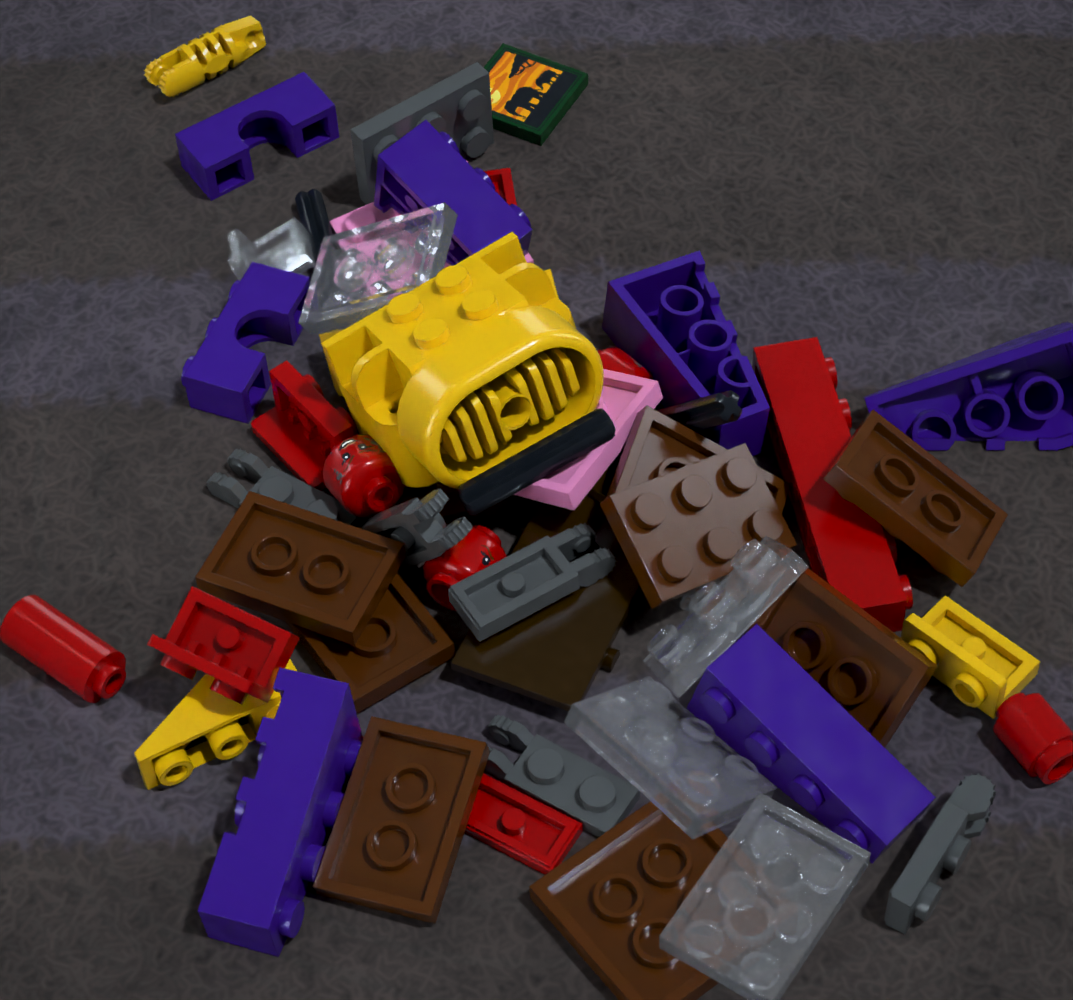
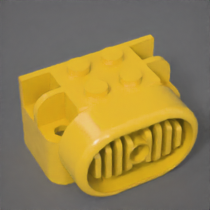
M510 232L456 265L442 269L435 277L407 293L394 297L387 305L321 343L359 435H370L390 457L402 484L412 488L427 487L439 481L446 486L458 489L461 484L594 411L603 389L604 372L598 351L576 329L571 311L555 296L547 273L539 266L526 262L518 236L513 232Z

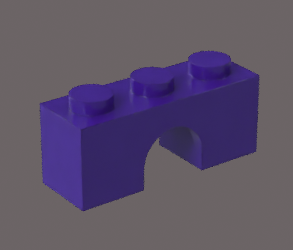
M305 72L175 134L181 166L211 201L255 180L249 150L259 144H282L299 158L340 137L335 104Z
M252 261L242 279L236 280L233 283L229 292L228 302L219 317H214L210 321L206 330L205 340L195 356H190L185 362L181 381L182 385L186 388L191 408L249 424L271 386L265 353L249 348L265 341H276L294 346L315 309L310 277Z

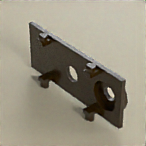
M624 448L618 454V456L622 455ZM610 467L607 468L574 511L539 502L511 554L547 535L551 538L569 528L572 529L575 525L586 523L590 525L597 536L595 538L596 542L593 543L592 547L596 550L606 547L615 556L617 562H615L616 566L613 567V571L589 587L580 586V589L481 642L477 640L469 629L451 662L452 670L574 714L578 713L599 670L612 671L620 656V650L611 648L641 586L600 506V503L606 499L615 472Z

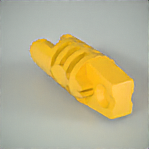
M252 16L212 29L211 33L206 32L200 35L199 39L194 38L188 41L187 45L182 44L150 62L149 65H146L144 76L147 77L151 84L158 85L161 92L169 98L171 96H178L180 93H184L204 83L205 77L210 80L216 77L217 72L222 74L228 71V65L234 68L264 48L266 41L262 26Z

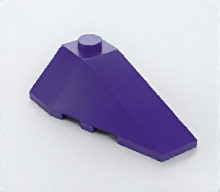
M1067 321L1010 340L867 395L863 398L868 413L875 410L925 450H949L955 441H985L986 450H1005V441H1037L1038 450H1060L1072 446L1073 324Z

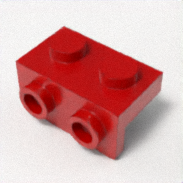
M286 360L269 371L275 407L252 420V431L297 479L322 491L326 488L322 473L326 458L338 443L357 435V428L353 419L344 408L340 406L334 408L324 398L322 389L311 375L306 374L302 376Z
M192 586L166 639L152 634L147 645L165 653L160 665L191 680L194 679L197 671L200 670L215 678L210 687L211 690L243 705L248 694L266 703L269 702L274 691L273 685L279 667H286L300 638Z

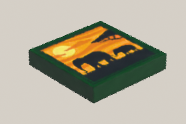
M504 43L483 67L489 72L493 129L542 146L588 86V73Z

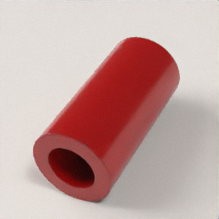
M28 595L23 597L6 614L0 628L1 641L87 702L97 703L101 698L109 699L123 686L126 679V658L124 654L39 596Z

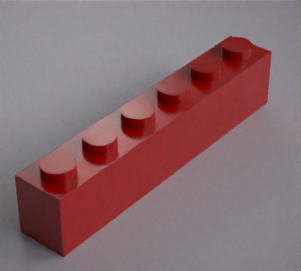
M818 337L753 347L752 368L770 406L766 427L782 478L791 484L788 497L811 570L892 632L902 631L905 612L913 607V594L907 575H898L895 566L897 561L895 538L885 529L883 530L880 523L854 503L842 498L834 487L823 480L851 439L850 431L852 428L848 401L846 398L838 399L835 390L837 389L838 380L833 358H824Z

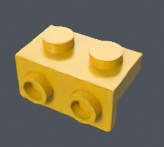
M946 595L922 618L915 613H911L903 621L901 638L938 666L932 676L951 688L955 696L962 703L969 707H977L992 719L996 717L997 709L1005 700L1020 693L1038 674L1040 665L1038 659Z

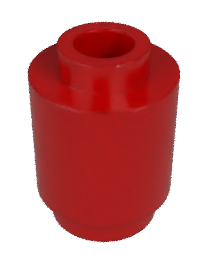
M1017 693L1000 705L996 711L998 719L994 724L993 732L1029 776H1038L1044 784H1052L1073 771V731L1040 693L1029 695Z

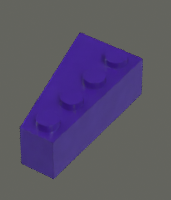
M700 250L608 281L602 329L617 348L625 351L652 373L653 380L659 382L663 395L660 403L663 407L667 408L731 390L739 396L738 406L742 409L740 418L733 422L696 432L726 449L746 443L752 456L760 454L770 406L748 357L742 356L736 343L737 332L731 320L726 321L719 306L720 295L714 282H709L704 272L705 261Z
M757 623L706 668L685 710L687 715L834 832L835 838L845 850L855 856L862 855L871 863L875 862L913 825L936 798Z
M279 667L273 685L275 692H279L281 695L275 719L263 717L255 739L258 744H261L255 779L243 776L235 798L237 801L235 807L237 833L224 832L198 908L199 916L209 938L279 957L287 937L294 938L300 930L305 911V905L302 900L310 882L314 883L326 849L325 845L333 829L363 741L349 683Z

